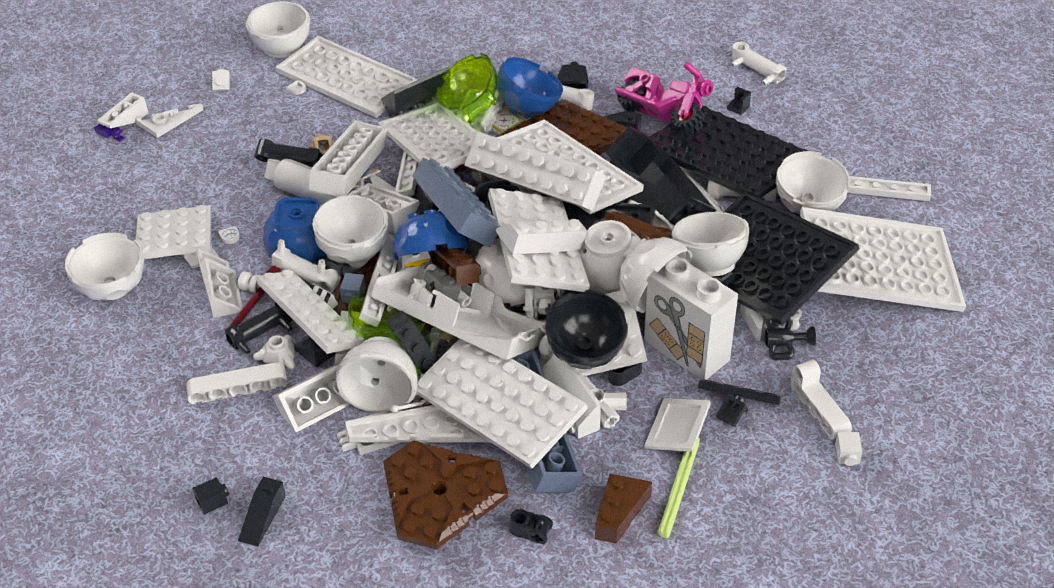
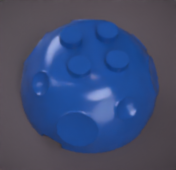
M519 57L507 58L506 62L503 61L499 68L496 86L498 94L509 107L508 110L511 113H520L531 117L545 113L558 102L563 93L561 82L552 72L549 71L546 74L540 70V65L533 61Z
M426 210L421 215L419 213L408 214V219L398 228L393 243L394 260L397 261L398 257L428 251L431 258V251L436 250L435 245L447 244L448 249L460 248L464 252L466 251L465 248L469 250L467 236L458 233L444 214L436 210Z

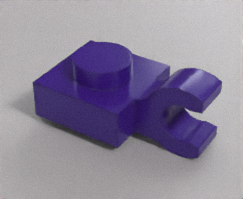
M101 124L94 127L97 134L106 138L112 136L119 142L125 139V137L120 135L123 130L119 127L109 128Z

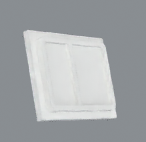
M664 398L644 445L645 449L693 452L711 401Z

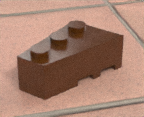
M609 474L595 524L596 540L617 544L644 504L651 498V481Z

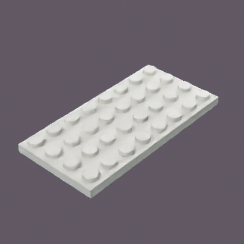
M320 36L315 37L275 67L277 73L294 81L299 80L305 83L307 87L375 118L386 111L381 98L396 89L418 80Z
M440 102L378 122V126L387 128V136L416 162L420 163L423 157L428 160L432 158L440 163L439 166L443 168L448 166L451 169H455L466 162L477 134L475 129Z
M546 120L497 137L594 169L606 175L593 211L582 208L589 214L643 191L644 185Z
M500 188L489 189L488 197L493 216L498 219L497 223L500 226L519 222L568 220L562 200L552 196L546 197L539 194H525L520 191H505ZM499 237L510 283L581 292L589 290V281L578 251L512 255Z
M459 339L418 380L417 395L531 469L588 409L585 402L512 358L505 360L462 339Z

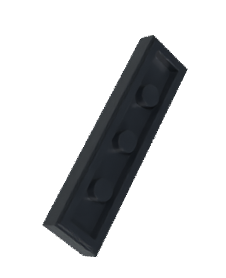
M701 379L698 384L700 389L779 405L781 401V395L706 379Z

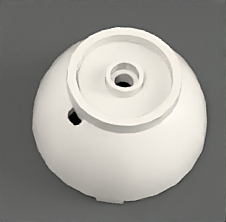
M272 2L252 10L246 21V27L252 41L265 54L275 58H284L294 54L304 44L310 30V16L303 6L297 3Z
M705 212L690 215L677 222L671 236L673 240L683 243L691 252V265L710 277L727 274L734 269L735 263L746 249L749 227L745 219L736 215L723 212Z
M613 220L601 221L592 225L587 230L582 249L578 252L589 281L590 291L604 294L621 291L619 285L621 271L619 267L625 260L624 254L629 248L634 249L641 241L639 236L625 224Z
M373 337L352 348L345 355L336 371V384L341 397L358 409L371 413L385 410L388 413H393L390 410L392 405L409 404L417 394L418 377L414 363L400 343L387 337Z

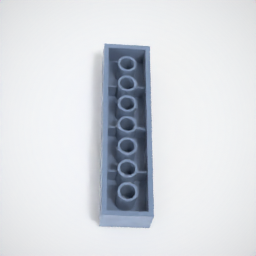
M423 157L412 177L458 233L491 247L498 235L496 228L501 227L497 223L498 219L491 215L492 212L484 207L485 205L478 200L479 198L476 195L472 194V190L466 187V183L460 180V177L454 173L453 169L448 166L443 168L439 166L440 163L432 158L428 160Z
M529 350L512 357L513 360L545 378L535 351ZM567 433L555 443L532 469L526 466L535 492H574L583 476Z

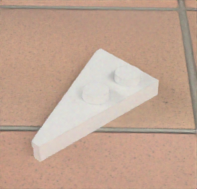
M194 104L189 105V109L178 111L177 108L163 113L152 114V118L141 120L140 117L136 119V124L158 138L203 111V105Z

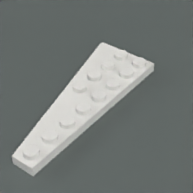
M434 405L345 421L349 442H412L413 440L420 442H489Z

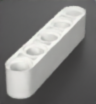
M276 362L192 378L187 381L186 388L189 403L195 404L201 401L202 403L214 401L216 398L235 397V395L242 393L243 395L255 393L258 390L276 389L279 386L285 387L288 380L285 366L282 363Z

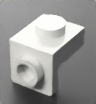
M219 69L212 71L213 91H230L231 75L229 70Z

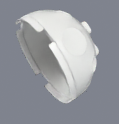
M804 151L788 156L783 160L781 166L778 167L776 175L777 192L781 202L790 211L799 215L802 207L835 211L846 199L849 190L850 177L846 168L833 157L832 160L822 157L820 152Z
M101 233L82 240L83 244L74 250L72 248L66 256L65 268L71 283L80 293L94 300H115L123 297L137 286L144 268V255L139 243L136 240L128 239L125 234Z
M665 237L650 240L644 238L634 249L629 248L625 252V260L619 267L621 271L619 285L624 299L637 312H646L648 276L653 270L658 272L675 256L683 258L690 263L692 254L683 243Z
M499 238L494 240L491 247L484 245L475 257V261L481 267L478 283L495 292L496 296L502 297L503 303H510L511 306L525 303L524 288L535 286L510 283Z

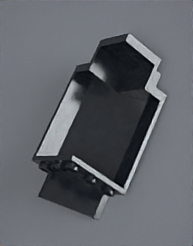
M628 126L605 151L611 159L609 161L611 164L644 185L642 192L623 199L624 203L633 200L640 204L655 205V210L674 226L677 222L690 215L717 211L670 155L660 150L641 131Z

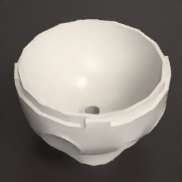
M358 195L339 196L329 200L319 208L312 223L315 241L318 247L327 254L328 258L342 264L344 262L348 263L351 267L355 268L364 266L370 258L374 257L377 252H380L389 234L386 211L370 198Z

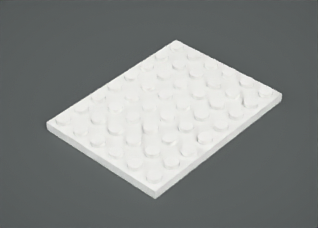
M807 207L801 208V218L858 243L860 248L818 290L819 292L964 312L966 304L943 228Z

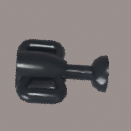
M769 318L766 319L765 343L766 347L769 348L771 359L776 361L792 359L795 354L792 345L794 341L806 340L808 344L815 346L816 330L814 326L809 327L806 332L793 333L791 331L790 318L785 322L784 328H774L772 325L774 321ZM786 346L789 351L775 353V348Z

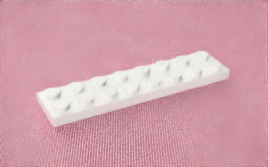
M283 270L278 273H266L257 276V284L327 354L352 349L364 342V339L297 274H294L292 270Z

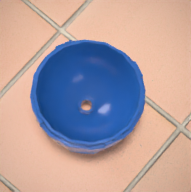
M287 197L276 203L275 210L271 212L263 227L264 247L271 259L272 254L277 250L279 240H284L285 248L289 249L291 253L311 263L316 262L321 256L328 257L315 241L312 223L320 208L319 202L316 199Z

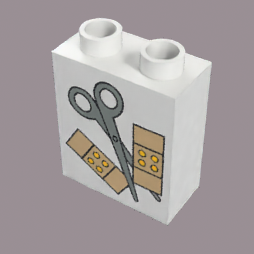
M675 256L658 272L653 270L648 276L644 341L698 378L707 380L730 361L738 294L721 284L717 279L694 267L687 260Z

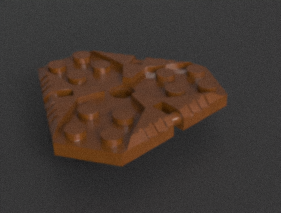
M413 440L383 461L397 539L437 550L466 529L471 518L477 521L508 498V490L501 463L497 460L485 457L480 458V456H473L464 452L455 453L452 449H445L444 447Z

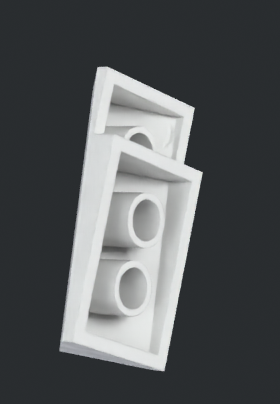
M197 249L198 263L213 318L240 313L243 307L236 270L229 267L228 261Z

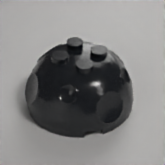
M585 290V293L572 295V292L568 293L552 304L546 316L545 331L548 344L558 359L574 368L592 369L608 364L617 356L627 338L628 324L624 310L614 299L600 292Z

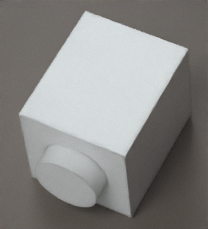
M838 432L835 442L838 464H845L847 466L860 464L862 447L859 432Z

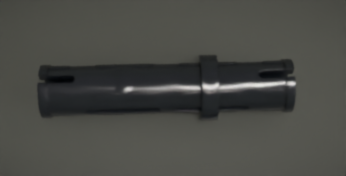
M323 256L319 257L316 262L318 264L319 260L323 259L325 261V270L334 269L343 278L345 273L361 274L359 273L361 271L359 268L351 267L348 263L344 262L342 264Z

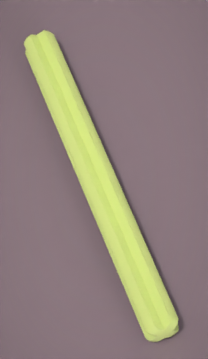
M699 437L693 452L684 451L658 529L659 537L669 538L699 447Z

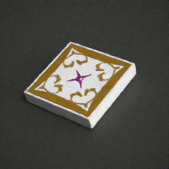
M505 106L498 112L491 131L496 135H500L509 128H513L527 120L519 114L511 113L508 110L509 107Z

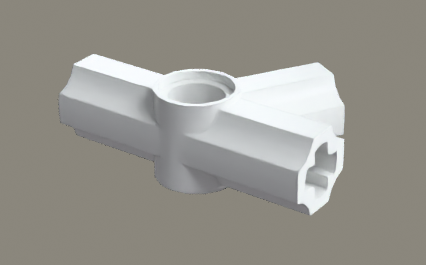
M580 375L601 403L600 423L604 428L607 427L608 429L615 426L620 418L615 410L627 409L626 392L604 393L601 389L596 388L587 376Z

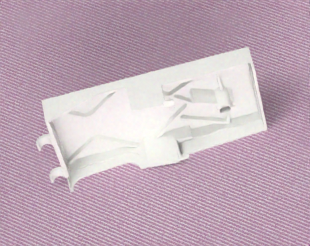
M419 266L376 277L371 297L505 360L539 347L541 339L546 335V321H537L506 309L502 297L496 296L495 292L479 283H472V286L467 284L460 285L461 290L472 299L467 307H462L458 302L437 290L432 292L437 295L435 304L432 303L433 294L425 289L426 282L424 281L426 269Z

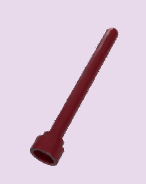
M271 266L267 273L282 272L276 266ZM259 287L229 327L242 323L264 295L265 291L261 287Z

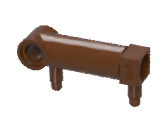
M615 209L606 211L605 217L599 221L613 220L621 222L638 235L641 240L644 238L650 240L661 237L672 239V230L656 227Z

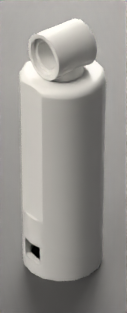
M268 159L264 177L273 180L277 188L299 197L314 198L319 202V205L334 199L332 195L317 194L309 190L312 167L291 159H284L282 161ZM355 184L350 191L355 190L360 186Z

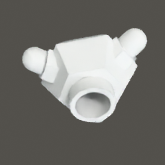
M279 335L272 336L263 348L253 355L254 360H263L267 364L279 362L288 369H293L295 367L293 361L295 352L294 344L291 342L292 337L290 335H285L284 337Z

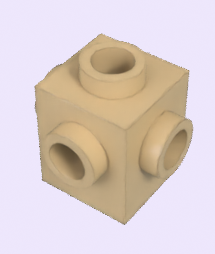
M318 135L313 138L312 144L309 147L323 148L324 150H321V153L324 155L334 144V141L331 140V135Z

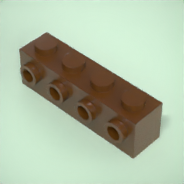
M447 244L435 245L436 250L431 251L433 265L446 271V274L454 278L455 282L459 285L479 282V276L481 275L479 263L460 248L448 249Z

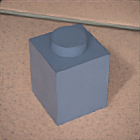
M345 273L340 287L342 303L361 305L366 289L364 275Z

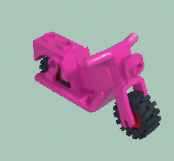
M686 62L684 68L695 76L692 83L673 80L669 90L664 91L659 76L633 67L623 79L626 86L616 87L615 92L624 110L628 112L630 110L631 112L638 111L666 123L671 120L678 132L689 135V132L692 134L695 129L698 131V126L702 127V122L705 121V116L701 110L702 96L707 97L712 93L713 82L711 80H704L700 71L689 62Z

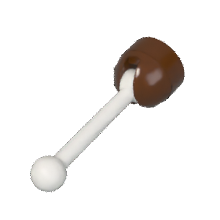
M421 397L420 402L400 406L394 404L390 410L396 413L401 409L417 406L426 407L433 404Z

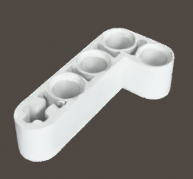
M812 359L793 367L791 388L797 392V397L803 404L808 406V411L814 418L819 420V425L832 440L837 438L838 432H851L852 426L848 417L820 384V367Z

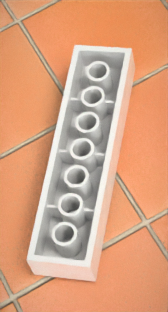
M354 120L312 167L309 190L317 194H329L334 198L347 195L385 148L387 128Z
M478 131L465 162V166L475 171L509 181L515 185L550 197L552 196L593 211L606 178V175L594 169Z

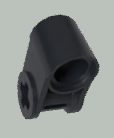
M524 509L512 511L509 528L512 535L539 544L546 543L548 530L553 526V521L549 517L528 512Z

